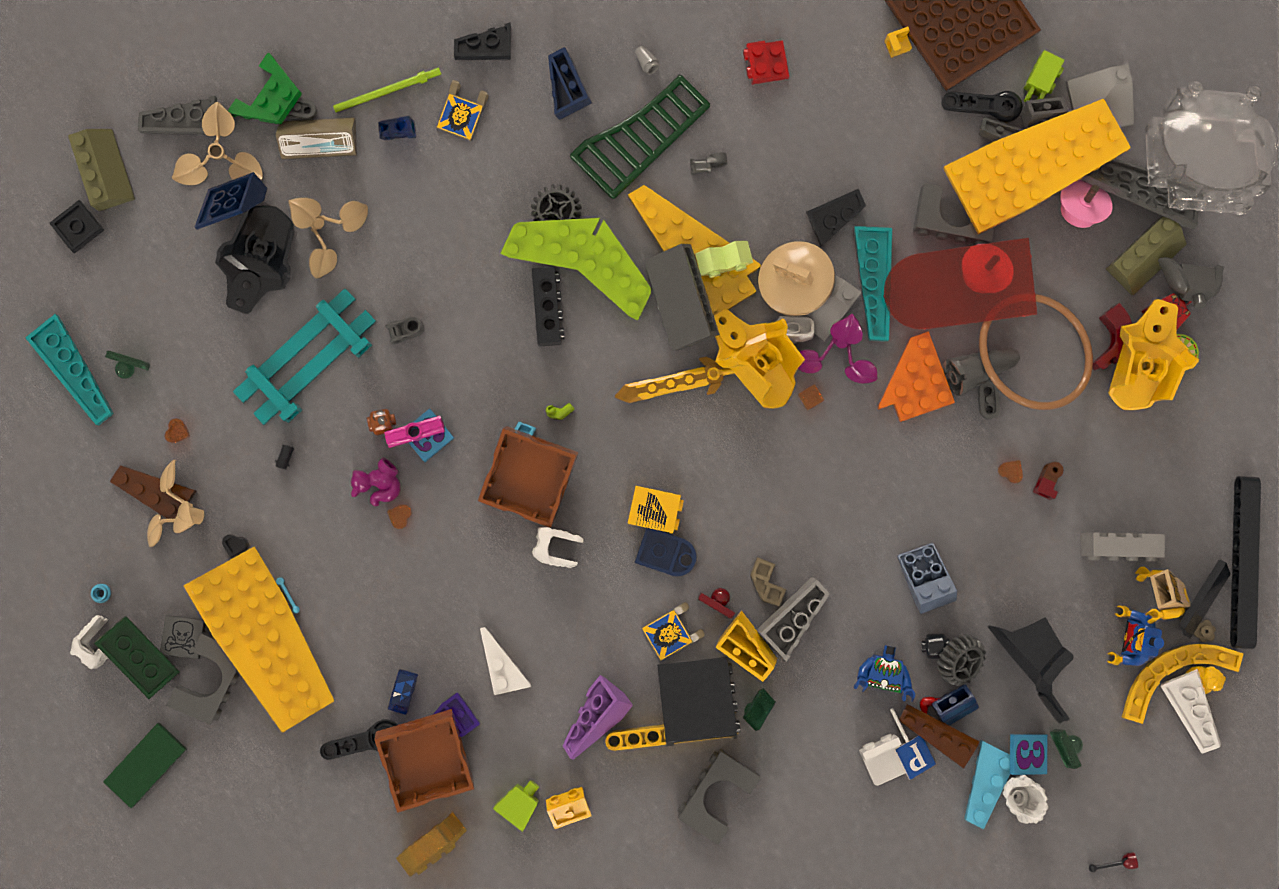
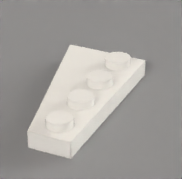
M1198 669L1163 682L1161 688L1200 752L1203 754L1219 748L1221 742Z

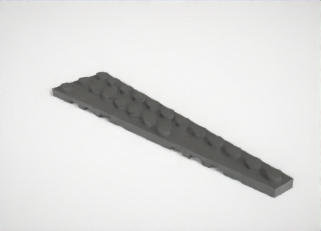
M983 117L979 135L989 140L997 141L1024 129ZM1116 158L1080 179L1178 222L1183 227L1195 229L1198 225L1200 185Z

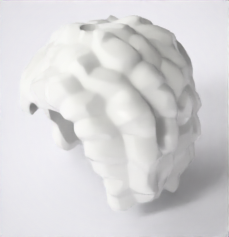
M1026 775L1016 776L1007 781L1003 787V795L1006 798V805L1016 815L1018 821L1025 824H1037L1038 821L1043 820V816L1048 809V804L1046 803L1048 798L1045 794V789Z

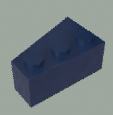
M563 47L548 55L555 108L554 114L561 120L592 104V101L567 49Z

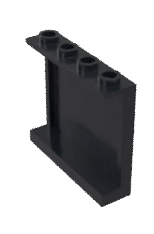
M727 657L657 665L666 747L674 746V743L733 736L734 739H737V733L741 732L740 721L735 719V713H738L737 701H733L732 694H735V684L730 682V675L733 674L732 663H728Z

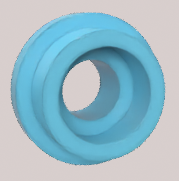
M97 584L91 590V597L97 603H104L110 599L111 590L106 584ZM100 590L104 591L103 597L99 595Z

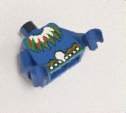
M885 645L883 656L873 654L872 657H869L859 667L854 689L861 685L863 687L862 692L868 686L902 693L903 690L902 700L906 701V695H909L912 702L916 695L914 690H912L911 678L907 667L903 664V661L894 659L896 647Z

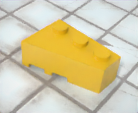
M742 610L721 635L716 645L718 650L762 682L772 672L778 659Z

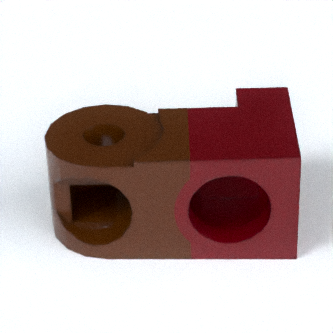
M1051 462L1044 465L1033 493L1048 500L1056 498L1058 492L1053 489L1064 471L1063 466L1059 462Z

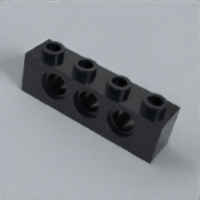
M554 266L532 268L537 344L539 347L561 345V340L565 339L564 328H560V321H563V312L558 307V302H562L561 290L557 291V283H560L559 272H556ZM550 284L552 289L549 292H544L542 290L543 285ZM548 302L554 305L550 311L543 309L544 305ZM548 321L555 323V327L551 330L545 328V324Z

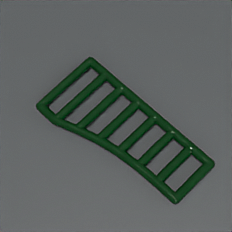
M679 75L661 93L635 114L621 123L584 140L570 154V158L611 199H615L710 108V103L682 75ZM679 85L685 88L701 104L694 113L673 93ZM666 97L688 117L681 125L659 105ZM652 109L674 130L668 138L645 117ZM639 121L661 144L653 151L629 127L631 124ZM622 130L648 157L640 164L611 135ZM605 139L634 170L626 177L594 145L595 143ZM586 149L621 181L614 190L580 157Z

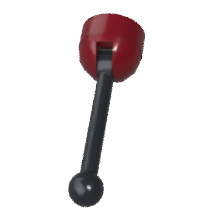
M1131 852L1125 854L1121 861L1096 866L1091 864L1089 865V871L1096 872L1098 869L1123 865L1127 869H1137L1139 866L1135 853Z

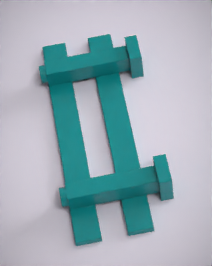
M343 289L329 303L325 300L320 301L316 305L319 312L259 368L251 365L246 369L245 373L248 378L233 393L243 403L259 389L269 398L253 413L263 425L279 411L282 412L279 416L285 422L289 423L302 409L298 404H291L290 401L350 345L352 346L350 351L358 358L372 346L365 337L360 338L376 322L366 310L350 325L339 316L356 300L346 289ZM331 323L340 334L278 390L269 379Z

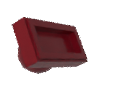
M715 589L712 592L711 598L703 593L699 594V601L730 619L734 616L735 612L725 607L730 601V594L726 589Z

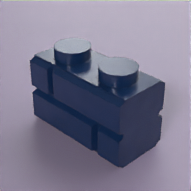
M966 684L932 703L935 713L941 722L949 726L979 708L976 698Z

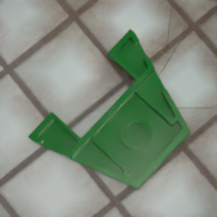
M267 53L259 67L272 76L251 106L236 98L228 112L232 117L240 116L244 119L252 118L262 122L281 125L302 93L270 53Z

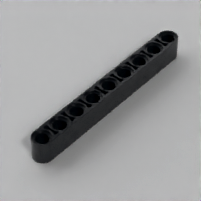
M1237 476L1234 483L1230 643L1233 648L1254 649L1257 644L1261 481L1258 477Z

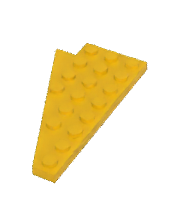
M645 185L628 194L629 199L663 252L679 244H691L695 255L709 247H723L730 244ZM753 259V263L747 265V269L742 271L732 270L720 273V276L709 278V275L701 276L714 316L723 309H731L757 292L747 276L761 268L760 263Z

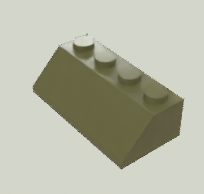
M85 129L68 135L90 205L93 208L103 211L135 200L112 129Z
M1161 216L1118 256L1106 270L1133 296L1161 269L1158 259L1164 257L1172 259L1187 245L1181 226L1177 222Z

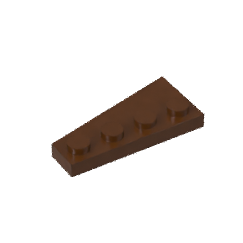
M120 465L109 481L167 519H175L179 506L182 504L168 495L166 491L161 492V478ZM176 483L170 488L172 493L188 502L191 501L197 490Z

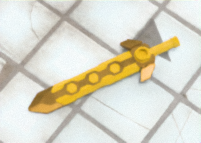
M701 357L699 361L706 367L625 384L616 393L615 398L627 403H633L664 394L707 386L708 384L711 385L707 395L715 394L722 384L723 376L734 374V372L730 368H721L719 364H716L715 360L709 357Z

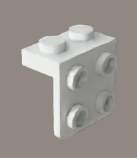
M894 734L885 735L876 743H867L859 750L870 777L877 786L906 773L895 752V749L902 744L899 737Z

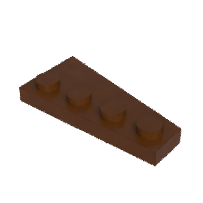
M908 704L899 718L901 723L963 769L980 742Z

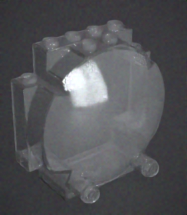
M1191 82L1186 88H1177L1163 108V118L1152 117L1145 127L1148 186L1168 188L1169 208L1215 211L1216 213L1229 212L1238 215L1246 214L1254 205L1253 196L1263 195L1270 188V171L1276 162L1278 148L1277 139L1267 118L1259 115L1255 108L1256 102L1261 97L1259 87L1252 86L1247 88L1244 93L1203 90L1200 82Z

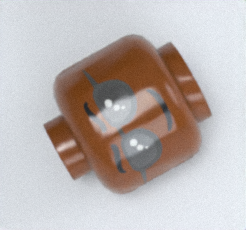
M388 409L372 411L370 417H367L369 431L375 435L385 434L384 432L393 430V425H396L395 415L390 414Z

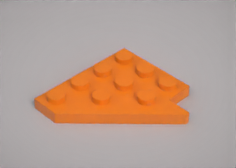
M929 331L909 339L877 407L879 410L894 405L900 422L955 403Z

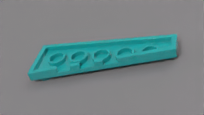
M855 226L854 236L869 341L888 342L892 228Z

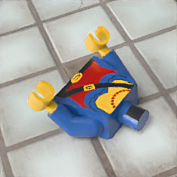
M1117 606L1123 609V613H1115L1117 617L1129 616L1130 619H1127L1121 653L1123 657L1114 652H1109L1108 655L1115 656V659L1107 662L1112 665H1118L1122 662L1123 665L1141 666L1149 661L1150 658L1157 657L1159 649L1164 646V640L1161 638L1162 630L1156 627L1155 622L1152 624L1147 622L1151 619L1149 615L1135 610L1130 611L1127 606Z

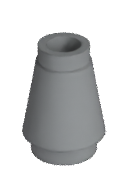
M640 46L636 49L635 53L643 72H646L648 75L655 73L660 67L658 64L659 60L645 46Z

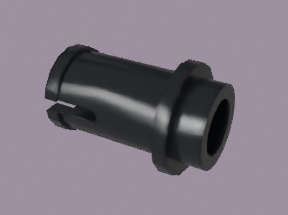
M282 444L278 460H275V466L287 470V467H290L289 461L295 448Z

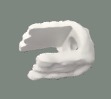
M538 527L536 536L538 541L536 547L532 550L533 556L541 563L551 566H566L567 568L577 566L578 562L549 556V543L552 537L583 543V538L579 535H572L567 531L551 529L550 527Z
M99 615L92 618L80 631L79 635L73 638L70 651L71 655L78 656L81 659V663L85 664L89 669H97L108 659L100 649L95 652L89 645V641L108 621L107 618Z

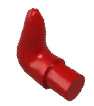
M922 698L919 702L921 711L927 714L928 706H932V703L940 698Z

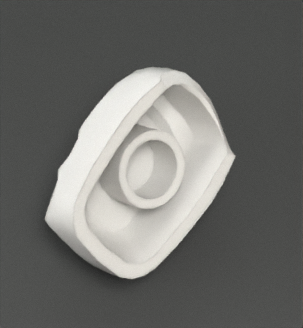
M788 315L778 318V320L782 318L786 320L788 326L786 335L793 344L813 339L814 321L811 318Z

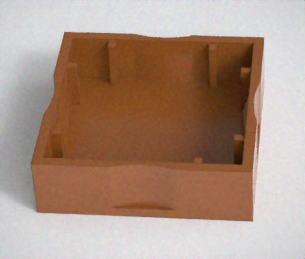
M506 426L502 429L494 452L493 464L486 476L478 501L503 511L517 513L525 519L551 528L579 452Z
M452 709L375 733V743L382 766L388 775L389 788L397 813L424 805L434 799L450 797L474 789L473 776Z

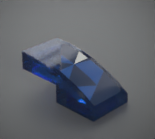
M399 669L388 710L404 715L408 713L418 674Z

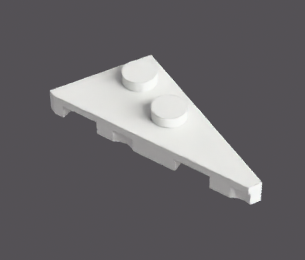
M485 627L480 628L494 695L531 687V683L512 662V659L496 642L492 634Z

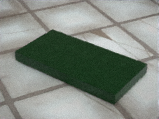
M124 616L94 642L148 699L180 673L127 616Z
M157 723L103 783L128 807L133 808L181 757L187 748L164 726Z

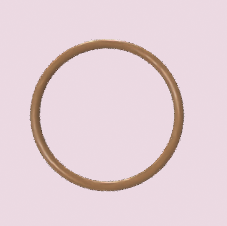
M1017 294L997 303L983 321L979 336L981 360L993 384L1009 399L1028 408L1050 410L1071 403L1084 391L1090 380L1093 368L1092 347L1083 325L1064 305L1039 294ZM1021 301H1034L1046 304L1063 314L1078 332L1084 347L1085 368L1078 386L1066 397L1053 402H1037L1026 399L1010 390L995 373L988 355L987 336L994 317L1008 305Z

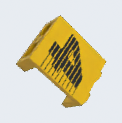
M635 486L628 524L673 534L674 530H678L680 519L676 517L677 512L682 511L684 500H680L681 495Z

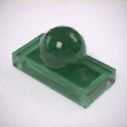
M107 351L105 355L106 358L118 362L115 366V372L122 379L132 377L135 372L134 367L147 371L150 367V364L145 361L116 352Z
M764 688L760 689L753 701L745 706L743 719L755 731L760 730L776 701Z
M1063 729L1051 731L1050 735L1065 767L1072 769L1081 767L1082 765L1077 754L1083 749V741L1076 735L1068 736Z

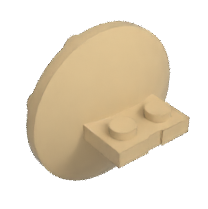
M790 242L773 250L762 263L758 277L759 289L765 302L776 312L788 316H802L820 308L830 297L835 283L834 267L828 255L818 246L807 242Z

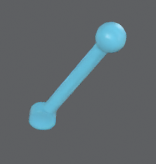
M280 577L277 578L276 583L281 586L292 606V612L295 614L299 613L300 608L295 605L285 587V580Z

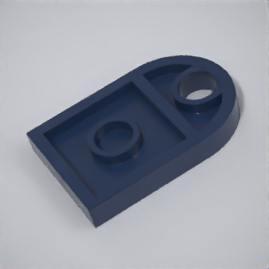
M646 528L635 563L672 576H683L689 573L695 566L696 551L693 545L683 538ZM685 554L692 558V562L688 566H684L681 563V557Z

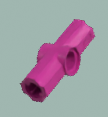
M437 416L420 422L409 423L406 426L384 433L388 447L393 448L445 432V427L441 416ZM414 427L419 428V434L416 437H412L410 433Z

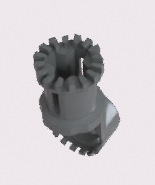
M714 153L710 157L701 160L690 159L692 176H695L696 173L705 172L711 174V167L719 168L722 165L723 167L728 164L726 153Z

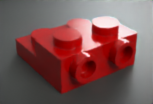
M783 40L769 43L758 41L746 44V49H743V56L745 61L748 60L749 67H746L747 78H751L752 85L789 79Z

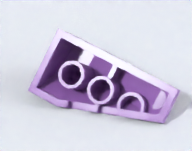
M601 675L589 688L586 694L588 697L584 707H580L578 711L580 716L576 724L571 726L563 744V748L572 760L620 722L633 706L624 692Z

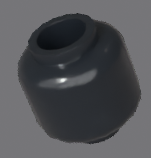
M927 634L925 641H922V652H926L928 659H940L939 654L948 645L949 638H946L944 634Z

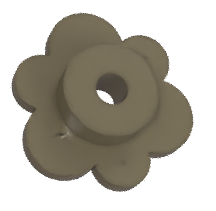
M1204 620L1202 623L1200 622L1194 632V636L1199 638L1201 642L1206 640L1212 641L1215 638L1214 632L1216 628L1212 626L1209 620Z

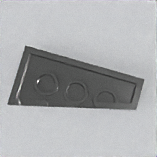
M211 96L205 100L198 99L193 100L191 103H179L168 108L161 107L139 112L138 131L140 133L206 135L202 128V119L207 109L217 102V97Z

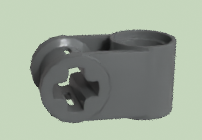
M409 317L385 325L390 333L391 344H398L407 339L420 336L425 329L423 322L416 317ZM417 322V330L411 331V324Z

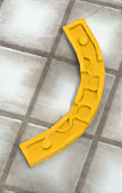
M1209 644L1182 645L1163 652L1150 661L1134 680L1126 699L1122 718L1143 724L1151 696L1166 675L1191 664H1211L1239 672L1244 653Z

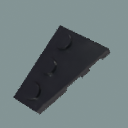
M511 22L504 24L505 26L500 28H489L487 32L473 33L454 39V59L511 60Z
M859 189L806 212L820 247L866 206Z

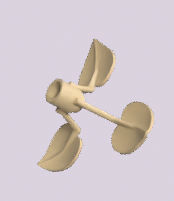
M219 102L211 105L202 119L204 133L207 136H216L214 143L208 147V155L203 162L195 154L188 153L182 155L177 160L172 179L178 183L197 185L202 183L208 176V171L203 166L210 158L215 160L225 158L233 163L229 167V175L232 180L252 172L260 180L263 179L261 166L251 154L239 152L235 160L225 155V150L219 144L220 136L227 137L233 132L235 122L232 115Z
M295 198L289 200L293 224L301 229L311 227V231L314 232L322 245V249L317 248L313 250L309 258V267L313 277H323L331 272L337 263L336 252L332 249L326 250L327 247L317 229H321L326 220L342 224L346 232L358 230L367 218L368 206L358 201L346 203L340 210L341 220H336L324 215L321 216V205L314 199Z
M176 460L171 461L164 469L160 479L161 492L166 491L168 495L182 504L179 506L175 519H161V515L158 514L152 518L147 531L149 547H153L158 543L164 523L174 522V532L181 533L194 524L200 525L204 518V510L193 508V504L184 501L171 492L170 488H172L175 480Z

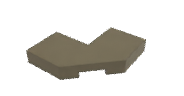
M757 557L750 576L762 601L780 607L786 589L769 583L775 564Z

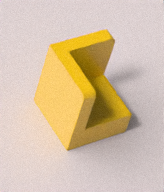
M909 27L887 34L884 41L891 58L911 51L912 46L907 36L910 31Z

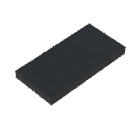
M1218 560L1181 619L1179 626L1186 637H1192L1231 573L1227 562Z

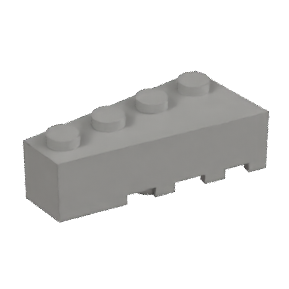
M1081 533V556H1088V560H1100V557H1107L1109 561H1119V557H1126V561H1138V557H1145V561H1158V558H1165V534Z
M811 577L757 629L758 633L787 662L791 652L800 642L805 630L807 631L810 622L817 615L830 593L817 579Z

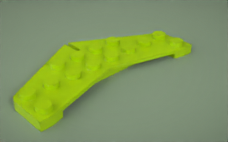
M600 218L531 221L514 224L500 254L519 260L576 269L629 317L636 320L639 319L651 294V287L604 220L596 236L593 235V232Z

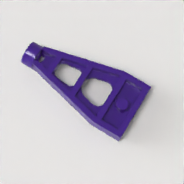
M459 692L444 701L433 713L436 714L452 709L460 737L465 736L480 725L479 720Z

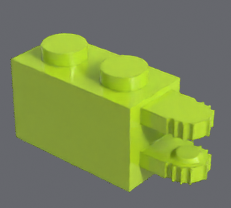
M1046 50L1041 53L1023 88L1028 91L1023 100L1024 102L1029 101L1032 98V94L1038 96L1036 99L1038 100L1044 99L1047 94L1053 92L1056 86L1054 83L1055 78H1059L1064 70V67H1062L1064 59Z

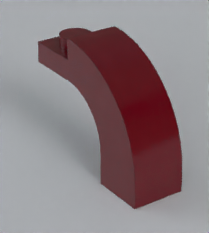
M1120 303L1112 306L1099 317L1110 333V345L1101 356L1093 361L1094 371L1099 368L1104 370L1111 363H1118L1124 344L1120 337L1121 326L1132 324L1130 316Z

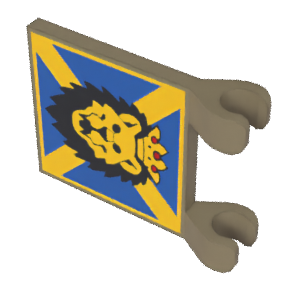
M453 80L436 129L472 141L489 95L481 90L477 103L459 97L457 94L461 85L458 81Z
M687 602L682 603L641 627L660 662L705 636L702 629L690 635L681 621L679 615L689 609Z

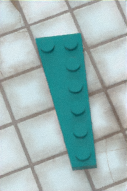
M57 314L51 316L25 337L95 425L99 426L114 414Z

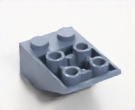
M934 543L897 555L912 598L920 614L957 600V589Z

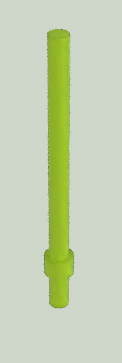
M439 67L427 72L421 71L416 76L333 105L337 113L420 82L423 84L428 82V79L442 74Z

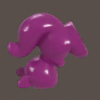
M383 457L378 462V469L373 470L369 474L360 470H354L351 478V486L353 488L351 496L356 497L360 493L367 492L372 486H375L379 490L375 491L370 497V503L373 506H379V501H393L401 491L400 482L396 477L399 473L398 469L388 459Z

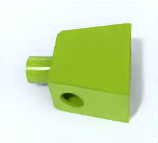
M532 780L524 788L517 783L495 804L493 809L523 832L539 802L534 796L539 786Z

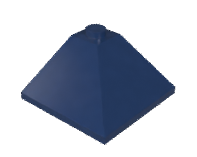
M252 172L208 189L195 224L196 230L244 213L257 204L262 203L268 188Z

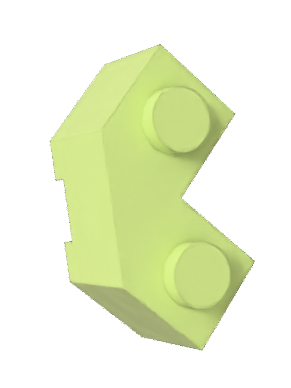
M734 241L723 247H709L695 254L701 276L709 275V278L720 276V273L732 270H745L747 265L753 263L748 241Z

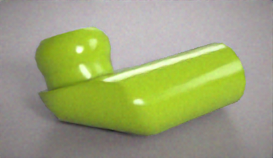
M568 403L563 408L549 405L545 411L549 418L562 420L575 409Z

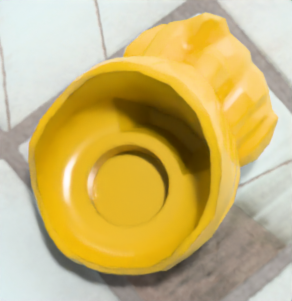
M1194 666L1186 671L1188 673L1198 669L1205 694L1210 693L1212 690H1221L1226 680L1223 673L1213 666Z

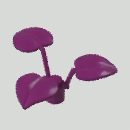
M853 314L832 325L830 333L833 338L822 356L819 357L818 353L814 350L800 351L805 361L798 369L805 373H816L822 369L821 361L824 360L834 344L839 348L847 347L850 366L845 368L846 376L857 383H871L878 379L877 368L873 363L867 360H858L854 363L852 360L851 344H857L863 338L861 325Z

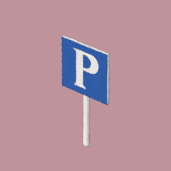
M891 708L890 711L906 742L896 748L895 752L909 780L936 765L922 737L918 735L909 741L894 709Z

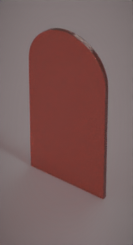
M1029 237L918 253L902 259L889 272L884 286L883 297L889 312L898 322L914 329H932L1037 315Z

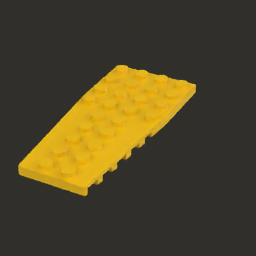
M1101 99L994 141L944 166L943 169L974 228L980 234L1030 210L1055 193L1067 188L1075 181L1077 182L1090 172L1097 170L1102 165L1127 152L1131 147L1106 101Z
M255 546L183 585L216 642L282 733L334 702L332 694L283 593Z

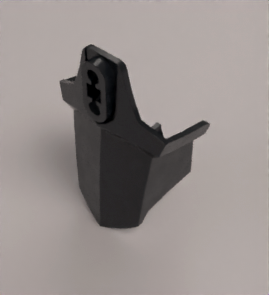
M254 206L249 212H245L231 241L224 242L217 250L215 264L226 275V305L228 308L249 314L267 292L285 289L287 282L290 280L291 268L287 263V258L295 232L293 230L294 224L276 206ZM243 283H250V288L245 289ZM243 299L244 305L238 306L236 304L237 300Z
M1046 617L1013 632L989 625V630L1033 681L1036 691L1039 692L1037 694L1055 720L1059 724L1070 720L1052 694V683L1059 673L1073 660L1074 656L1062 646Z

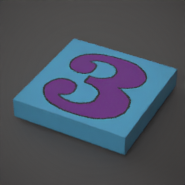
M428 409L414 422H420L437 416L431 409ZM418 427L411 429L412 437H416L419 434ZM445 427V432L423 438L420 441L409 442V444L420 458L426 462L450 443L454 437Z
M1010 734V774H1047V734Z

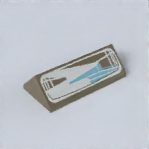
M355 118L283 121L281 125H278L276 138L281 159L357 155Z

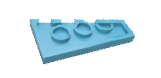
M981 740L979 745L980 751L976 760L975 775L972 779L971 794H969L964 819L984 829L1010 776V754Z

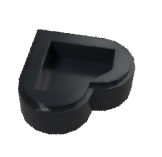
M226 535L222 539V545L230 558L241 554L249 546L248 540L244 537Z

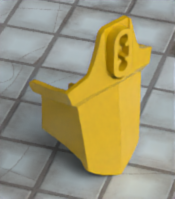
M1155 299L1136 323L1121 326L1120 337L1124 344L1108 394L1122 410L1145 409L1151 407L1156 401L1173 400L1185 371L1194 368L1199 362V358L1194 356L1177 337V305ZM1164 307V312L1161 314L1160 309ZM1156 325L1157 331L1154 332L1153 327Z
M723 309L714 316L720 334L715 336L719 347L715 362L722 368H730L764 408L783 407L793 392L796 383L794 375L805 361L804 357L786 335L788 329L786 320L782 318L775 322L749 325L736 317L728 309Z

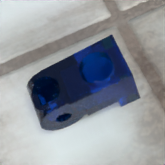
M410 116L378 122L379 138L381 140L406 137L409 139L416 138L415 121Z

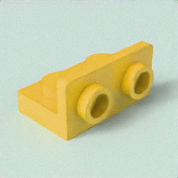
M582 787L574 788L568 792L546 799L547 812L554 829L592 816Z

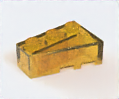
M452 812L441 823L436 824L433 829L403 850L396 859L409 877L416 872L419 875L428 868V863L431 862L433 865L441 859L443 852L446 854L451 852L456 847L454 843L467 830L454 812Z

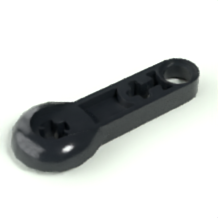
M1002 91L994 95L948 92L941 101L942 107L947 111L986 114L1004 122H1011L1017 119L1023 108L1021 98L1012 91ZM953 97L956 102L955 105L949 106L946 103V98ZM968 99H970L971 103H974L971 107H968V103H962L958 106L960 102H966ZM1005 103H1008L1007 105L1010 107L1008 110L1003 106Z
M382 719L372 725L366 732L328 741L320 748L321 757L326 760H332L366 750L378 751L375 743V733L398 724L389 719ZM347 740L348 743L353 744V747L350 748V751L348 748H343L341 750L339 748V746L346 744ZM327 745H331L335 749L332 756L327 755L325 752Z

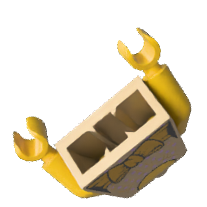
M1143 566L1135 572V574H1139L1136 577V580L1139 582H1143L1147 577L1151 578L1157 606L1160 610L1159 612L1157 609H1151L1145 614L1153 617L1147 621L1148 623L1152 624L1160 618L1163 620L1178 618L1190 607L1191 603L1184 583L1168 569L1165 571H1149Z

